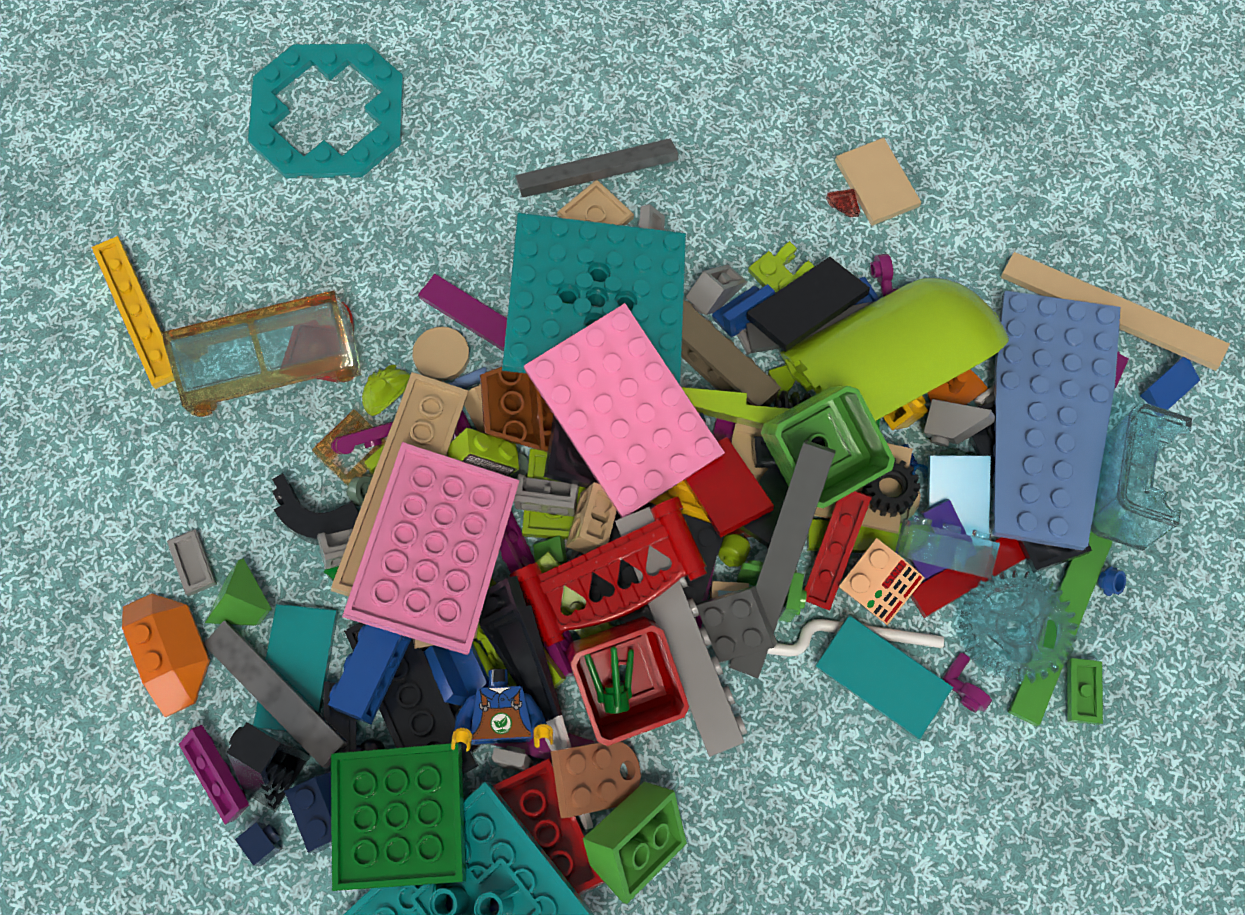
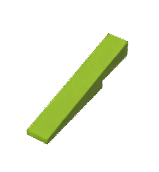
M681 387L698 413L703 412L706 416L762 429L763 424L789 410L788 408L746 405L747 393Z

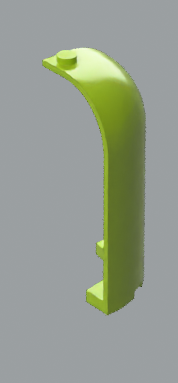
M923 278L897 289L801 341L787 352L782 351L780 354L792 378L799 382L807 392L813 389L818 394L829 387L851 386L859 389L876 421L986 361L1008 343L1009 336L998 315L974 291L952 280Z

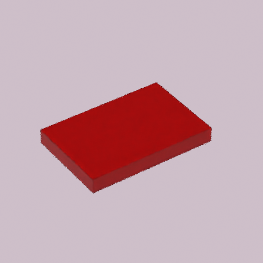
M728 437L718 441L725 452L722 456L683 480L720 538L774 510L773 503Z

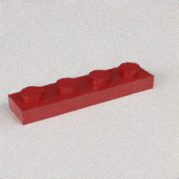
M856 490L836 502L805 587L807 591L806 602L830 611L869 507L871 495Z

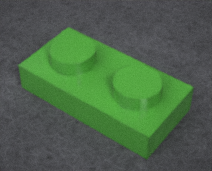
M1076 658L1067 660V722L1093 725L1103 724L1102 661Z

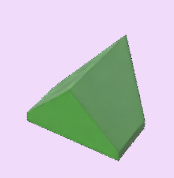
M244 558L238 560L227 575L205 623L221 624L223 621H226L231 625L256 626L271 611L272 608Z

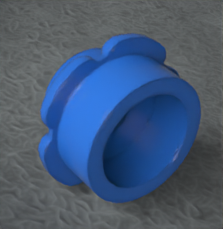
M1109 566L1100 573L1098 585L1104 589L1103 592L1107 596L1112 594L1119 595L1125 588L1126 575L1123 571Z

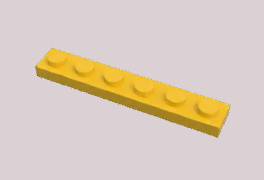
M116 236L91 247L151 385L157 389L181 378L182 375L120 238Z

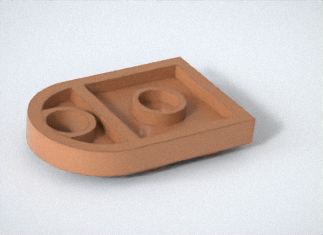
M599 742L551 751L561 818H569L617 807L639 787L641 772L638 759L633 750L623 742H617L609 746ZM622 763L626 765L628 770L626 779H623L620 773Z

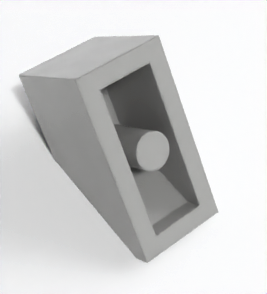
M728 264L703 271L686 295V298L692 303L697 312L708 315L726 304L746 285L747 281Z
M932 399L924 433L931 439V443L948 447L949 443L960 444L994 423L995 415L988 409Z

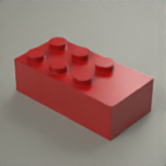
M550 759L493 785L579 896L605 883L589 864L583 842L584 835L576 817H560L554 770Z

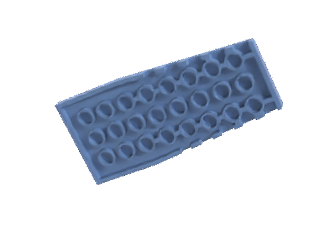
M1004 291L1000 321L1009 336V341L996 353L994 368L995 421L993 431H995V444L993 446V457H995V472L993 473L994 501L992 502V512H994L993 536L1075 550H1084L1088 546L1115 388L1121 307Z

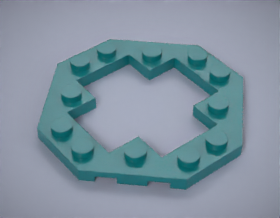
M367 43L293 44L253 76L248 142L256 152L285 178H297V176L335 178V176L350 175L351 178L363 177L402 144L403 74ZM350 65L381 92L364 106L365 112L379 125L343 156L325 140L303 156L273 129L275 125L290 114L289 108L275 95L311 66H314L328 80H332Z

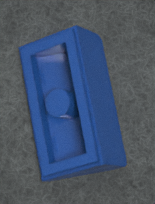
M1182 357L1144 391L1140 397L1162 416L1200 381V378L1191 361Z

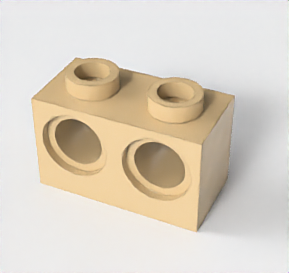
M594 482L580 493L566 547L583 554L609 542L617 511L600 484Z

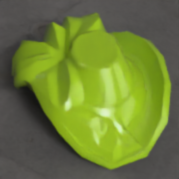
M389 365L384 370L379 369L378 372H373L372 375H369L362 393V404L365 411L369 415L375 416L391 406L405 391L410 374L404 370L396 369V365Z

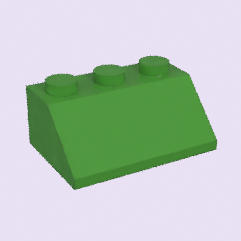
M645 781L583 838L590 866L625 904H628L687 844L674 790Z

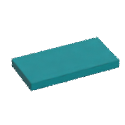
M276 604L266 660L321 715L324 682L327 681L338 611ZM257 701L253 725L261 729L288 732Z
M850 615L847 616L814 666L917 739H921L953 689L947 682Z

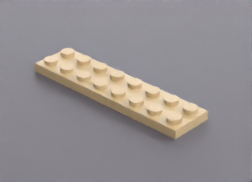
M414 372L411 373L331 586L332 592L348 597L350 595L401 443L404 442L446 456L466 401L468 390Z

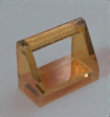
M353 409L312 449V452L324 466L348 486L353 478L362 476L368 470L364 461L384 445L386 440L381 438L382 444L373 447L345 475L332 462L338 455L331 448L333 439L372 427Z

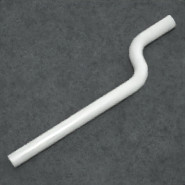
M814 619L806 623L801 629L796 643L790 645L778 643L774 648L769 649L767 654L787 657L798 656L809 647L812 635L815 632L837 633L843 622ZM864 625L887 641L943 648L944 636Z

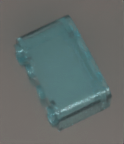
M1141 403L1135 406L1107 433L1091 531L1094 534L1143 551L1180 524L1181 510H1172L1165 501L1168 492L1154 488L1153 482L1158 452L1171 443L1176 436H1186L1191 431L1192 418L1150 404Z

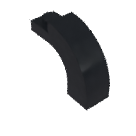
M283 473L272 479L276 486V489L272 490L280 505L273 510L283 524L300 539L314 545H319L317 539L319 533L327 535L354 528L359 511L353 501L330 512H311L302 507L291 483Z

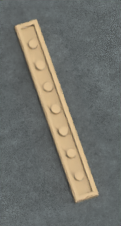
M1016 252L1012 254L1001 275L1002 279L1042 296L1121 307L1120 330L1215 371L1220 367L1230 343Z

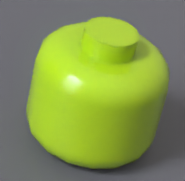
M728 534L723 538L718 556L725 565L739 567L742 563H745L751 550L750 543L741 535Z

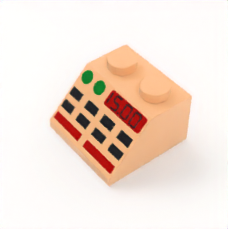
M876 538L839 585V588L888 625L925 577Z

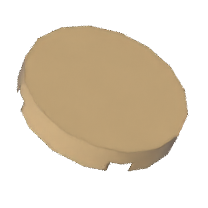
M434 327L426 330L417 338L413 346L412 358L417 371L421 375L442 382V380H453L461 375L469 363L470 354L465 338L457 330L449 327Z

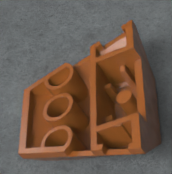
M502 367L481 374L484 433L548 452L554 414L528 374L502 371Z

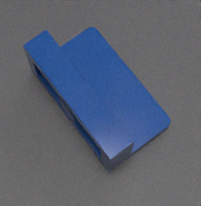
M768 284L761 289L753 286L712 314V318L733 338L745 329L747 323H751L747 320V312L775 294V291Z
M473 643L468 655L435 645L428 647L424 651L444 702L463 706L468 697L475 695L477 688H487L489 686V678Z

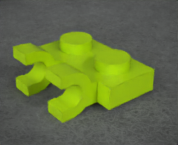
M789 241L779 250L776 256L770 251L764 254L748 267V272L762 287L768 284L776 293L815 266L808 260L793 275L785 265L795 258L794 253L797 251V248Z

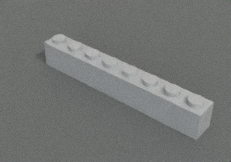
M650 507L615 522L622 537L654 522L655 519L650 511ZM649 546L647 573L650 576H655L659 573L660 569H670L672 565L671 559ZM634 567L638 580L641 582L643 574ZM681 577L672 587L648 603L656 624L664 631L690 710L707 753L711 757L745 743L742 735L747 734V730L741 716L734 717L730 705L735 704L729 686L722 687L718 676L723 674L717 657L710 658L706 646L711 645L705 627L699 629L694 617L699 616V612L693 598L686 599L682 588L688 585L685 577Z

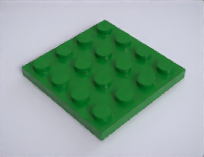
M460 743L455 744L454 750L451 749V744L331 754L332 891L466 881L462 746Z

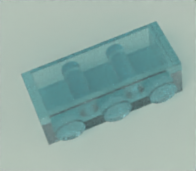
M915 515L913 521L903 519L895 553L899 556L991 579L1000 543L990 540L991 534L973 530L972 535L961 533L962 527L949 523H943V527L940 528L931 525L933 520Z

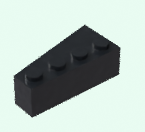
M246 722L244 727H239L233 733L229 741L231 746L226 752L244 793L276 812L286 796L284 791L292 787L311 757L283 738Z

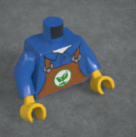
M493 669L488 671L489 687L477 688L475 695L465 700L456 716L455 730L451 740L452 750L455 749L456 743L463 742L467 746L466 751H470L471 745L530 742L534 734V746L539 748V739L547 738L550 741V745L553 744V729L547 725L543 712L532 696L524 693L522 686L508 687L507 669Z

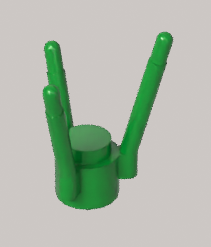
M615 646L611 647L613 683L605 685V690H603L591 655H584L597 691L598 703H604L605 712L615 714L628 711L630 708L629 699L632 698L631 685L634 650L629 649L624 684L620 683L617 648Z

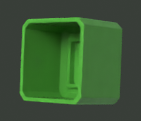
M851 386L829 387L763 424L761 435L788 486L790 485L805 440L811 442L813 438L819 436L824 440L825 447L836 450L817 506L823 509L890 472L895 462V458L859 389Z

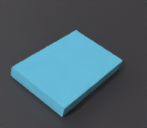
M928 455L927 509L949 499L971 544L989 545L991 456ZM927 527V539L930 541L933 537Z

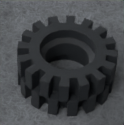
M895 458L893 469L890 472L863 486L861 492L872 496L870 503L873 505L871 510L874 513L878 509L881 511V516H886L887 513H890V517H896L898 512L902 515L907 509H910L920 489V483H917L919 476L918 474H912L914 468L911 465L905 468L906 462L901 460L897 464ZM885 478L895 479L901 485V494L897 497L884 495L879 488L880 481Z

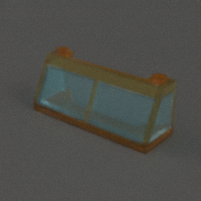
M335 290L162 332L163 343L182 407L197 417L211 415L212 411L217 409V402L324 376L336 379L337 382H348L353 377L361 376L351 316Z

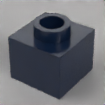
M256 822L235 839L253 866L264 865L283 849L278 843L281 836L270 823L266 826L265 823Z

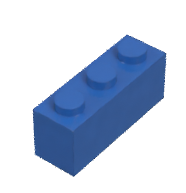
M363 625L359 631L358 643L353 653H350L345 660L344 672L339 682L335 683L330 691L328 705L340 713L371 725L412 638L370 625Z

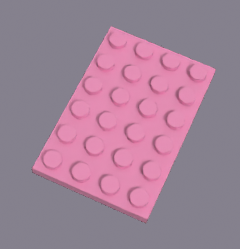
M625 303L524 365V370L621 518L631 515L725 453Z
M402 442L342 617L468 655L520 480Z

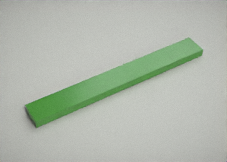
M1097 499L1095 501L1088 542L1092 551L1068 562L1008 710V713L1036 727L1041 724L1124 515L1123 511Z

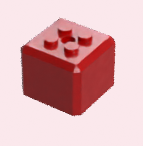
M643 616L570 643L566 655L590 725L598 742L609 746L685 718L689 704L664 631L653 620ZM613 646L617 648L619 665H626L629 649L634 650L631 685L632 698L629 699L630 708L628 711L615 714L606 713L604 703H598L597 691L584 657L587 654L591 655L603 690H605V685L613 683L611 667V647Z

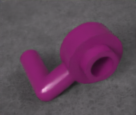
M876 255L874 261L870 263V271L872 277L877 278V281L881 283L884 297L899 288L893 289L892 286L893 264L890 255Z
M960 652L942 680L953 687L952 690L959 694L962 698L960 703L974 713L978 710L985 712L992 702L991 697L977 686L957 679L971 660L966 654Z

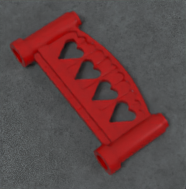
M679 497L671 498L651 508L650 511L655 519L654 522L547 572L542 573L536 562L522 567L509 575V577L517 576L527 606H532L541 640L546 643L547 647L565 640L563 633L567 630L604 624L642 608L667 591L681 577L688 576L689 580L692 581L707 574L705 570L707 566L681 513L683 505ZM649 546L671 559L672 565L670 569H660L659 573L655 576H650L647 573ZM621 559L642 572L643 580L640 583H631V586L627 589L619 587L618 578ZM593 572L614 586L615 592L612 596H603L599 602H593L590 599ZM565 586L586 600L584 609H575L569 616L564 615L561 610Z

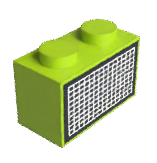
M466 428L450 443L447 452L450 458L508 477L519 469L517 446L515 443L470 428Z

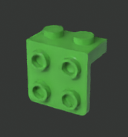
M750 560L748 563H742L736 582L749 583V585L756 586L764 562ZM795 570L779 621L791 622L795 615H800L801 609L805 607L807 591L802 590L804 574L797 573V570Z

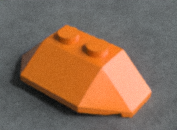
M149 594L123 606L122 630L141 681L163 716L168 717L194 705L198 699V692L204 681L210 658L189 605L155 594Z

